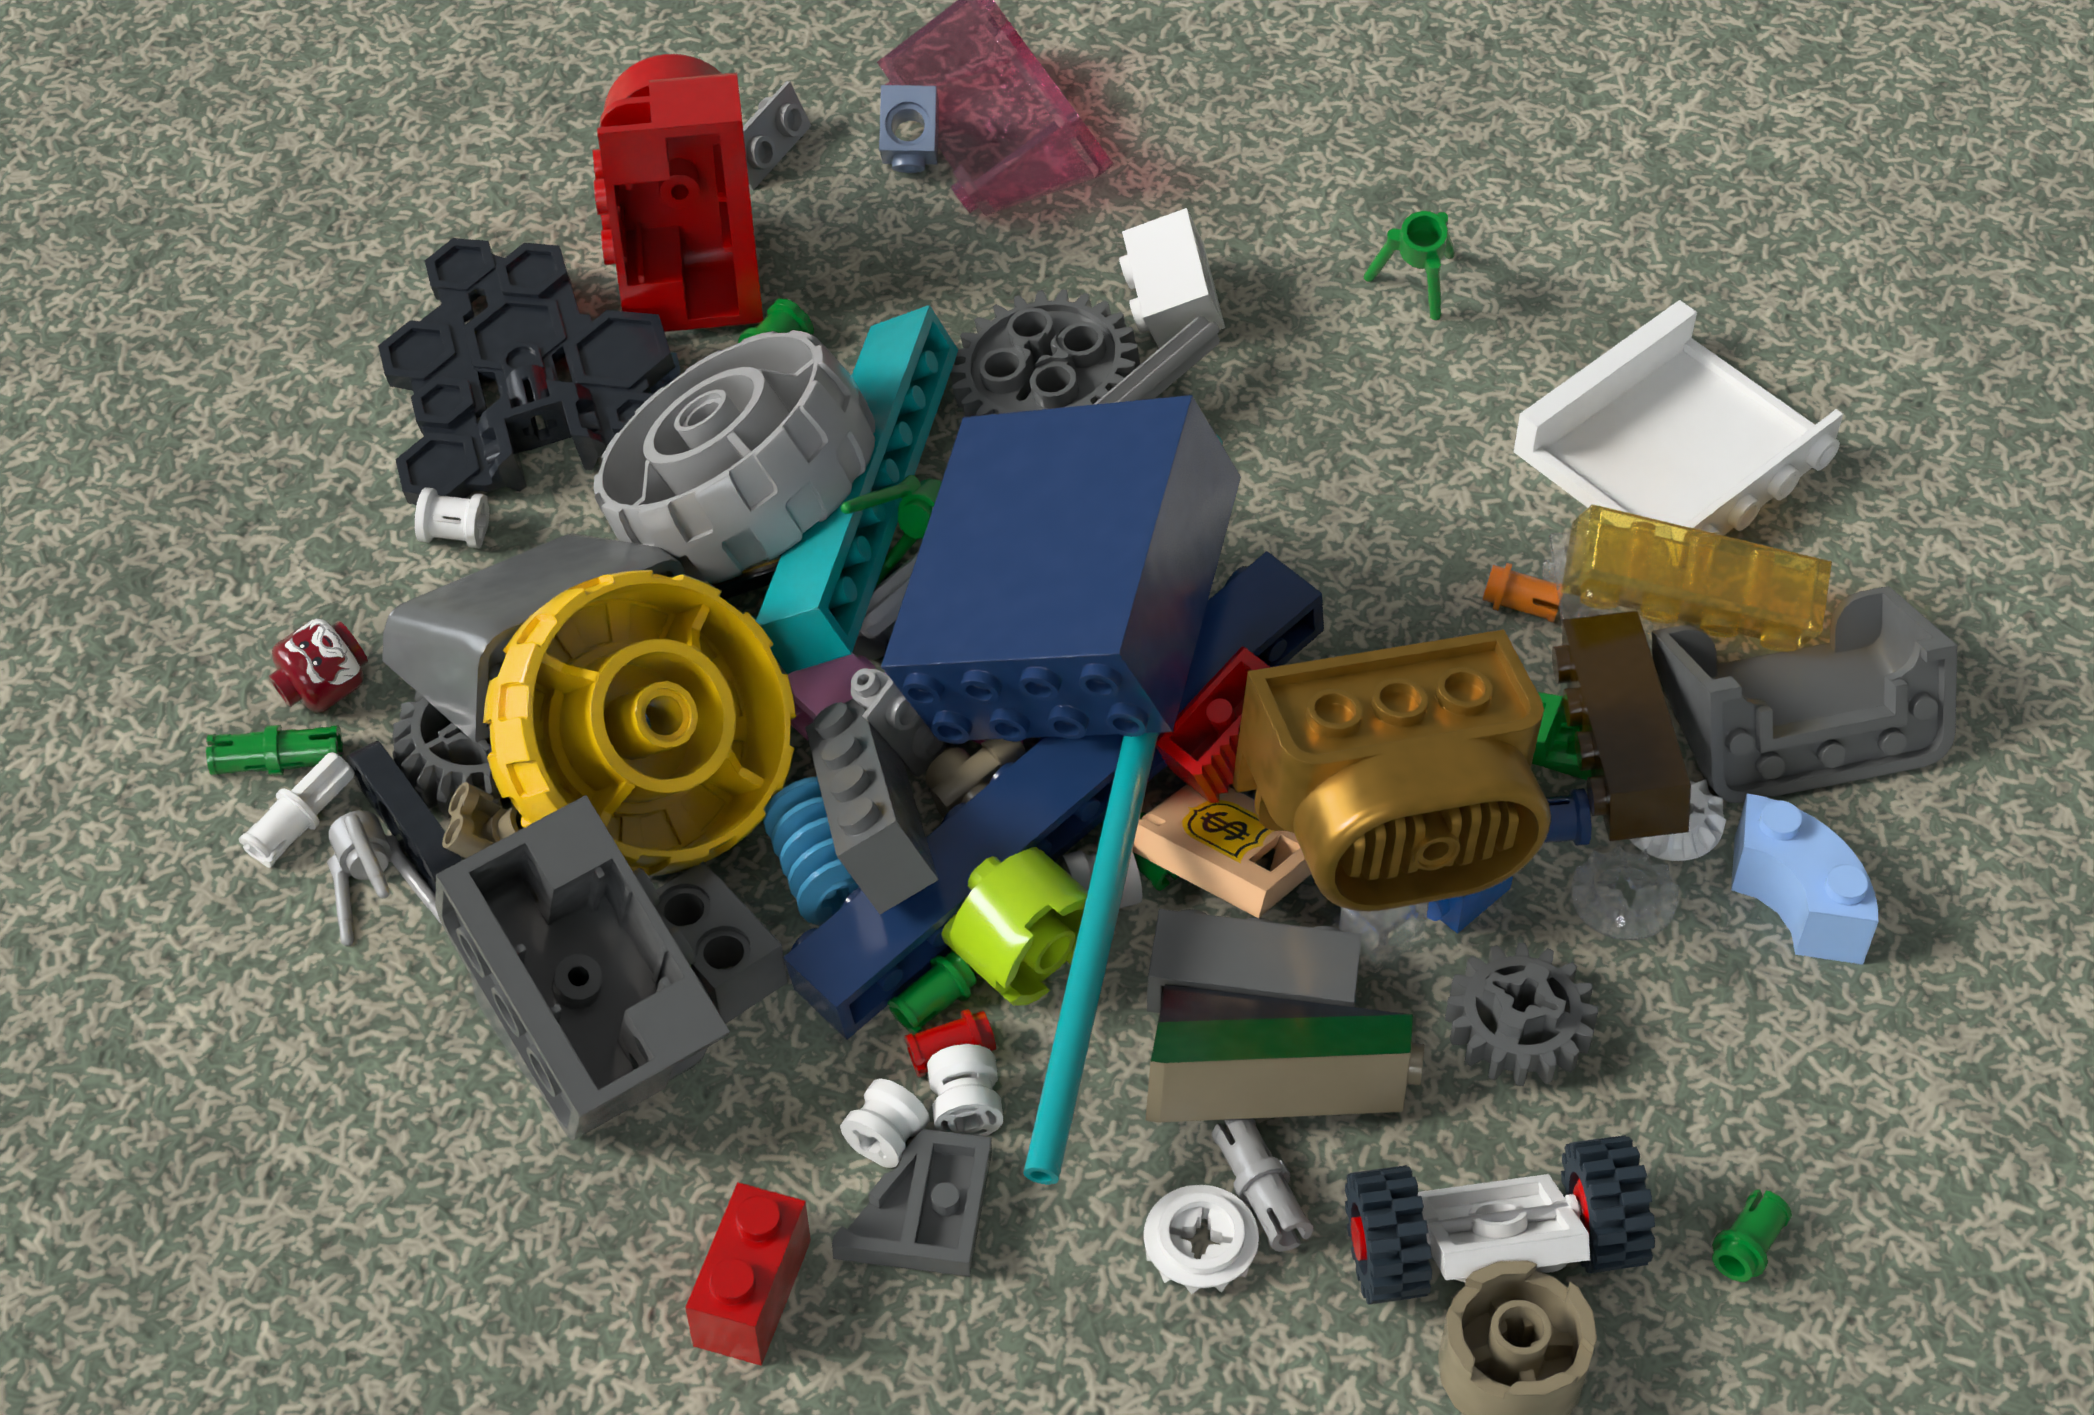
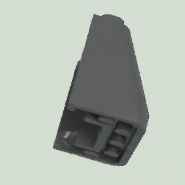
M574 533L564 535L395 607L389 614L384 628L383 662L473 742L477 743L490 737V724L483 723L489 681L499 675L507 654L503 649L531 614L561 592L599 576L624 571L652 570L653 574L675 577L685 575L684 567L676 558L659 547Z
M1889 586L1860 591L1847 596L1841 601L1832 614L1829 643L1717 664L1715 644L1703 629L1694 625H1680L1652 631V658L1658 678L1702 776L1719 797L1730 803H1745L1747 793L1770 798L1926 767L1938 762L1948 753L1953 745L1956 733L1957 644Z

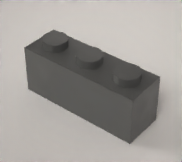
M1159 909L1148 973L1147 1012L1160 1013L1165 984L1354 1007L1362 934L1343 932L1331 926L1311 928L1274 923L1265 918L1239 919L1208 915L1195 909L1180 911Z

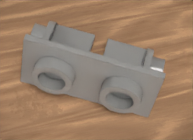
M786 81L772 97H765L758 105L759 110L743 126L750 190H754L811 127L810 121L790 81Z
M863 668L853 675L850 689L851 696L859 705L867 709L862 717L903 760L905 766L915 776L920 777L932 761L944 751L947 742L939 741L887 674L877 669Z

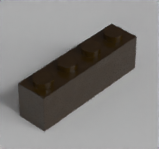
M1629 611L1562 619V646L1552 647L1553 672L1557 684L1567 683L1568 688L1563 690L1564 712L1568 727L1579 726L1580 732H1575L1576 757L1580 771H1591L1592 776L1587 777V795L1592 816H1603L1609 841L1689 832L1691 783L1639 612Z

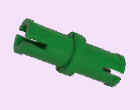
M269 725L265 727L263 732L209 734L206 739L209 746L206 747V760L211 775L244 771H268L269 776L284 775V769L313 767L328 753L333 752L339 755L338 752H343V739L339 725L302 730H282L281 725Z

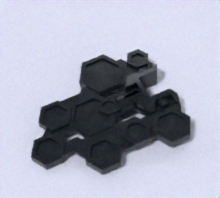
M452 238L424 260L431 289L436 300H440L441 305L421 321L409 320L378 345L384 374L390 387L413 391L414 394L411 396L416 422L424 436L395 459L402 492L408 504L417 505L419 495L424 488H433L437 490L440 496L466 498L473 491L489 492L505 486L520 492L527 487L519 452L533 450L571 437L584 469L593 470L598 458L603 455L615 434L623 429L635 415V411L653 395L650 388L675 368L659 314L606 310L594 321H592L591 315L580 314L566 262L558 245L523 243L507 257L503 258L493 254L489 241ZM481 295H486L488 307L466 324L474 316L471 303ZM565 355L573 382L559 381L555 363ZM481 380L497 381L500 398L489 408H487ZM542 415L546 428L539 430L535 416Z

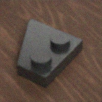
M921 1129L902 1152L900 1164L894 1170L885 1173L869 1192V1203L848 1229L841 1226L835 1233L832 1241L833 1259L970 1277L992 1156V1137Z

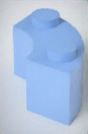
M1747 793L1734 839L1731 890L1757 898L1779 914L1791 932L1795 955L1863 965L1879 919L1875 891L1858 857L1829 827L1798 809L1793 804Z

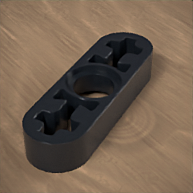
M374 741L347 755V763L354 770V779L358 787L393 836L398 834L402 836L403 839L398 841L401 848L436 894V874L462 861L460 855L443 847L444 829L379 741Z

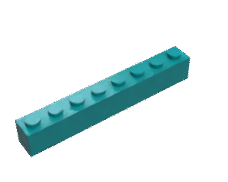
M930 305L872 325L869 329L851 376L863 394L875 420V432L873 433L875 447L865 472L853 481L851 493L842 504L856 497L899 484L910 474L915 475L958 353L957 346ZM902 498L850 514H844L841 511L840 505L826 520L816 522L804 532L802 540L781 555L756 621L774 645L770 649L787 674L852 654L898 524V506Z

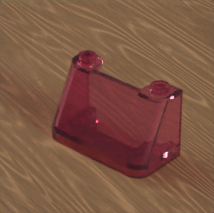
M957 0L877 62L889 79L884 85L937 87L939 97L938 148L954 169L953 173L958 179L950 188L970 214L979 208L987 216L1096 179L1114 166V163L994 0Z

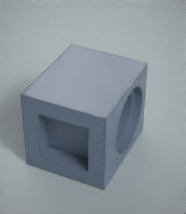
M881 85L879 151L883 164H892L894 171L903 173L922 172L925 170V164L937 165L939 97L937 87ZM906 121H916L924 127L921 136L913 141L900 140L895 136V131L900 124Z

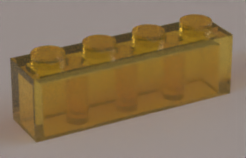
M1591 504L1572 522L1561 592L1580 596V602L1588 607L1596 609H1614L1618 606L1639 610L1640 616L1651 622L1668 624L1675 623L1678 620L1700 625V629H1703L1711 636L1729 638L1741 634L1760 639V645L1767 649L1788 652L1797 650L1798 647L1817 637L1823 631L1832 561Z

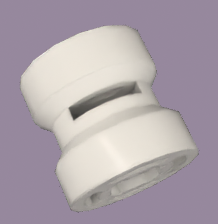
M962 1044L941 1049L932 1055L927 1066L930 1088L938 1095L932 1104L935 1130L976 1136H988L998 1130L1003 1123L1001 1097L992 1089L998 1077L995 1055L991 1050L980 1045Z

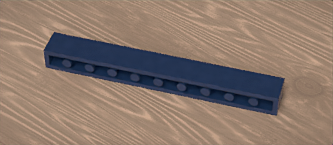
M1268 551L1249 566H1242L1234 571L1228 578L1225 586L1207 602L1178 714L1242 646L1269 667L1285 665L1324 631L1322 593ZM1088 735L1079 739L1040 737L1038 743L1020 759L1003 765L994 774L989 785L967 803L963 802L953 807L946 814L941 825L926 837L938 881L882 914L878 913L859 887L847 897L842 908L820 927L804 932L795 941L791 951L783 957L794 990L848 1040L888 1005V1001L891 998L897 997L931 969V959L937 955L945 957L952 951L944 942L941 933L947 922L957 914L972 891L968 887V879L973 870L985 859L994 856L1003 862L1012 855L1032 847H1037L1055 862L1105 819L1123 735ZM1156 747L1148 781L1167 766Z

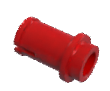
M969 1009L961 1011L962 1018L913 1035H905L908 1054L917 1077L920 1078L928 1073L927 1063L929 1059L941 1049L953 1045L973 1044L983 1046L991 1051L996 1050L993 1031L985 1012L980 1011L972 1014Z

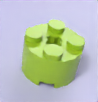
M1032 847L1008 857L1003 862L997 857H989L974 869L968 879V887L972 891L957 914L947 922L941 933L944 942L1013 1006L1029 1005L1042 998L1050 991L1042 981L1059 969L1066 961L1071 965L1088 893L1082 885L1042 850Z

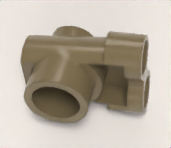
M989 739L981 743L983 748L972 757L964 749L958 747L948 749L936 757L927 770L926 784L931 789L930 792L941 816L944 818L956 805L970 801L990 784L994 774L1003 765L1009 762H1016L1026 754L1021 741Z
M464 782L455 791L450 801L448 812L451 815V821L444 834L442 845L444 848L464 858H468L523 829L521 825L522 816L515 806L507 811L492 802L493 795Z

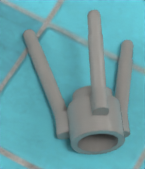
M362 810L349 812L339 817L331 825L329 840L335 854L329 858L327 865L334 880L340 940L344 946H350L354 942L348 878L352 875L359 880L369 879L377 896L382 899L387 898L390 894V889L383 872L387 868L388 862L393 863L427 909L441 923L435 906L436 894L405 856L397 837L385 835L381 823L374 813Z

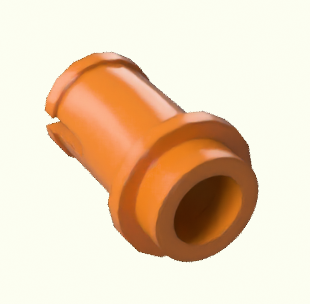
M1506 563L1505 568L1496 565L1492 566L1483 601L1493 603V610L1499 611L1501 605L1548 619L1549 622L1554 623L1565 584H1556L1512 571L1513 564Z

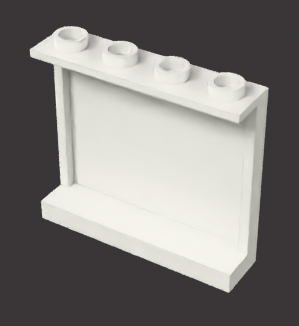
M1681 300L1674 303L1520 413L1514 446L1515 454L1674 573L1692 559L1698 562L1706 559L1714 551L1722 536L1733 528L1738 531L1745 529L1755 519L1760 508L1773 497L1778 501L1787 497L1797 485L1800 477L1811 468L1819 471L1826 467L1839 449L1840 442L1836 438L1843 417V413L1835 409L1816 425L1692 339L1697 312Z

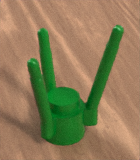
M1419 211L1408 216L1403 222L1401 229H1390L1387 233L1386 243L1364 273V280L1367 282L1373 281L1395 251H1400L1401 257L1407 264L1414 268L1425 269L1427 273L1430 318L1432 320H1439L1441 318V259L1443 256L1447 259L1455 256L1454 246L1447 228L1448 215L1445 212L1435 214L1431 211Z
M910 474L899 484L856 497L841 505V511L844 514H850L902 498L898 506V523L904 534L886 555L875 587L893 570L918 539H923L942 481L926 479L919 482L916 476Z

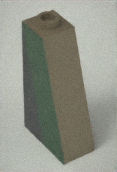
M1165 984L1150 1061L1145 1121L1160 1123L1403 1112L1407 1084L1420 1086L1424 1044L1411 1043L1413 1014Z

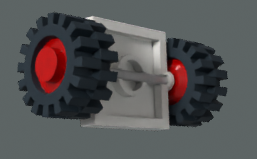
M1626 1135L1566 1144L1564 1147L1565 1153H1562V1164L1565 1170L1561 1171V1182L1565 1186L1566 1191L1564 1194L1561 1193L1549 1174L1418 1192L1417 1180L1412 1176V1170L1407 1165L1348 1174L1346 1177L1347 1183H1345L1347 1197L1345 1211L1349 1218L1347 1231L1348 1236L1351 1237V1253L1356 1263L1357 1279L1361 1281L1363 1298H1366V1303L1370 1305L1428 1296V1293L1431 1291L1429 1280H1432V1268L1428 1259H1432V1257L1445 1280L1456 1279L1461 1282H1466L1467 1277L1472 1272L1498 1261H1530L1538 1264L1536 1271L1541 1273L1561 1270L1567 1263L1580 1262L1581 1266L1585 1267L1587 1273L1649 1265L1648 1262H1651L1653 1258L1651 1249L1655 1248V1237L1651 1231V1228L1655 1227L1654 1214L1650 1212L1649 1202H1653L1651 1190L1646 1189L1645 1180L1647 1173L1644 1165H1639L1640 1153L1637 1146L1633 1147V1140L1629 1136L1626 1137Z

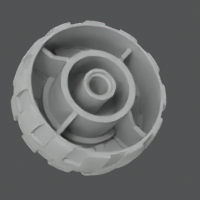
M792 330L789 333H777L775 331L761 333L746 338L742 342L722 351L718 350L687 368L683 374L665 387H661L635 411V415L623 429L615 434L601 457L602 464L599 473L594 476L595 499L619 541L662 548L682 564L686 576L703 582L707 581L711 585L724 582L742 575V570L764 559L771 561L802 540L804 532L816 522L826 520L851 493L853 481L865 472L871 460L875 447V437L873 435L875 432V420L863 394L850 373L815 336L797 330Z

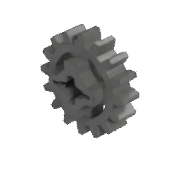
M1518 943L1515 956L1506 957L1504 951L1498 945L1491 946L1487 964L1481 959L1471 956L1467 960L1465 975L1455 974L1453 977L1445 1013V1021L1452 1023L1449 1040L1452 1045L1468 1044L1464 1062L1469 1066L1483 1059L1489 1062L1488 1078L1494 1081L1502 1074L1503 1070L1513 1071V1077L1517 1086H1524L1528 1072H1537L1539 1078L1545 1084L1551 1083L1556 1064L1571 1073L1576 1069L1579 1053L1588 1054L1598 1015V1007L1589 1004L1593 990L1591 983L1574 984L1577 966L1571 962L1558 969L1552 965L1554 951L1547 948L1537 959L1529 957L1526 943Z

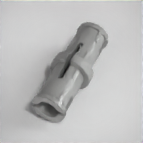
M1254 1118L1224 1120L1232 1135H1227L1223 1125L1217 1124L1212 1131V1138L1220 1147L1236 1177L1233 1183L1234 1190L1240 1200L1252 1206L1269 1238V1244L1272 1249L1283 1252L1300 1246L1302 1243L1293 1229L1297 1228L1302 1238L1307 1240L1313 1232V1225L1305 1216L1288 1185L1290 1172L1285 1163L1272 1156L1256 1127Z

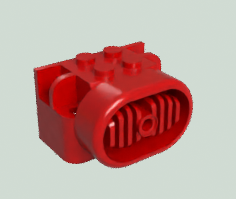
M662 54L643 59L626 69L610 88L606 97L604 112L600 117V127L597 128L599 149L592 150L595 173V202L597 215H601L603 229L601 230L604 264H616L622 311L659 314L665 332L761 323L763 321L737 72L723 74L711 64L683 54Z

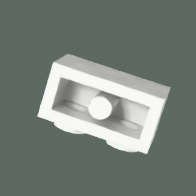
M1187 208L1122 231L1127 255L1120 257L1119 260L1129 288L1131 290L1136 288L1138 298L1132 299L1129 302L1132 315L1140 333L1150 331L1158 348H1161L1196 317L1204 316L1210 323L1215 322L1220 330L1225 328L1204 242Z

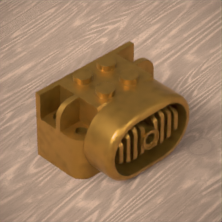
M1504 629L1248 671L1233 786L1236 793L1256 789L1254 805L1260 823L1265 828L1273 831H1288L1295 834L1320 892L1328 900L1340 907L1365 912L1382 911L1474 894L1505 881L1521 870L1537 854L1547 837L1551 822V812L1548 801L1531 770L1544 713L1543 703Z

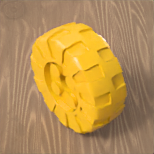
M652 570L624 571L584 581L561 592L531 614L503 649L507 654L499 675L489 681L483 723L490 724L492 752L488 754L487 759L493 779L502 798L509 797L521 814L522 827L525 828L587 795L632 871L642 868L648 876L677 873L699 865L703 861L707 862L729 850L750 834L765 818L764 807L770 798L784 787L794 753V747L790 745L791 719L796 717L794 697L788 674H782L770 649L774 645L748 611L742 614L720 597L721 590L706 582L686 575L667 577L653 574ZM645 713L650 720L651 729L646 722Z

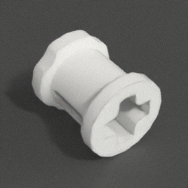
M424 488L419 495L415 512V535L417 540L430 543L434 537L466 541L470 548H481L489 523L487 496L484 494H474L471 499L440 496L437 490ZM444 516L460 518L461 520L446 519L444 518Z

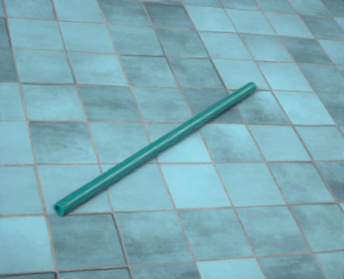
M1216 434V436L1218 437L1219 441L1223 446L1222 439ZM1144 733L1137 737L1123 736L1023 1172L1027 1179L1039 1184H1056L1060 1178L1158 733Z

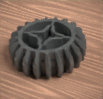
M417 691L414 696L415 702L401 703V713L399 715L401 721L393 724L394 751L392 754L394 762L428 809L438 805L440 812L445 815L447 820L450 819L451 815L448 812L450 801L455 791L464 782L493 795L492 802L502 808L503 805L512 802L509 797L502 798L493 779L487 759L488 754L492 752L490 737L477 743L473 742Z

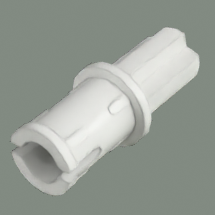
M331 752L291 791L285 788L280 789L276 793L277 801L269 808L270 810L239 838V842L244 845V850L251 857L266 867L271 868L286 849L308 828L314 830L319 826L320 821L317 814L353 779L355 773L352 767L342 757Z

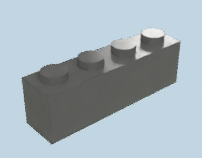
M852 698L846 703L839 702L826 707L816 716L814 722L806 726L805 729L836 855L878 913L882 914L939 879L904 762L874 727L862 717L867 709L859 705Z

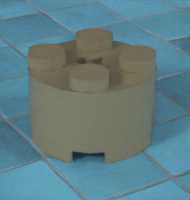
M1498 1261L1472 1272L1467 1277L1465 1286L1455 1295L1448 1309L1438 1354L1441 1384L1456 1409L1464 1415H1571L1579 1402L1597 1340L1593 1311L1576 1285L1570 1281L1567 1288L1553 1276L1536 1271L1538 1264L1530 1261Z

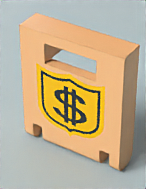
M1186 784L1144 815L1142 819H1139L1132 850L1134 853L1258 919L1311 875L1295 834L1288 831H1273L1265 828L1260 823L1255 812V800L1240 792L1236 793V790L1229 786L1228 793L1219 794V803H1210ZM1274 848L1276 851L1270 871L1255 864L1256 861Z

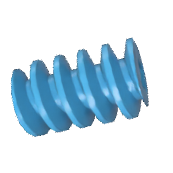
M816 776L791 783L776 793L766 805V816L763 819V825L766 833L771 838L773 851L779 857L781 870L788 878L789 889L796 898L800 915L807 922L821 926L842 908L847 897L859 886L836 855Z

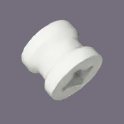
M881 1078L874 1080L866 1090L864 1106L859 1110L850 1111L840 1125L842 1135L856 1152L883 1167L893 1168L901 1161L902 1152L906 1149L905 1142L908 1138L916 1136L921 1129L927 1126L930 1119L928 1111L914 1094L893 1081Z

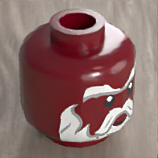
M316 618L275 644L272 650V658L277 670L268 677L278 694L289 707L300 701L307 709L321 713L362 685L364 680L362 666L368 663V659L355 637L341 621L331 625L323 619Z

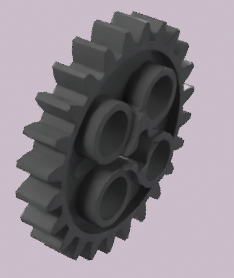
M1064 289L1060 291L1055 301H1047L1044 291L1040 290L1036 294L1034 303L1027 304L1021 296L1017 295L1014 296V309L1007 311L1002 306L996 304L993 306L995 319L990 321L985 318H975L977 333L965 332L960 335L963 348L958 349L954 362L955 366L952 367L950 377L958 408H963L965 417L1093 405L1141 365L1133 328L1126 327L1122 312L1111 315L1109 302L1103 301L1092 307L1088 293L1081 295L1075 302H1069L1067 290Z

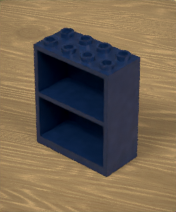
M1187 395L963 417L881 665L882 669L939 741L953 744H962L968 740L989 739L1017 742L1025 738L1038 737L1079 739L1088 735L1112 734L1137 737L1144 733L1173 732L1241 479L1236 467L1194 397Z

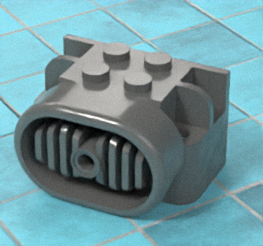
M587 795L436 874L435 906L439 919L471 975L473 991L481 1010L520 1070L540 1091L557 1122L572 1141L665 1089L668 1081L693 1068L703 1059L709 1046L725 1038L730 1033L690 967L696 963V959L686 937L676 926L669 930L667 929L655 909L660 904V899L652 881L642 868L632 871Z

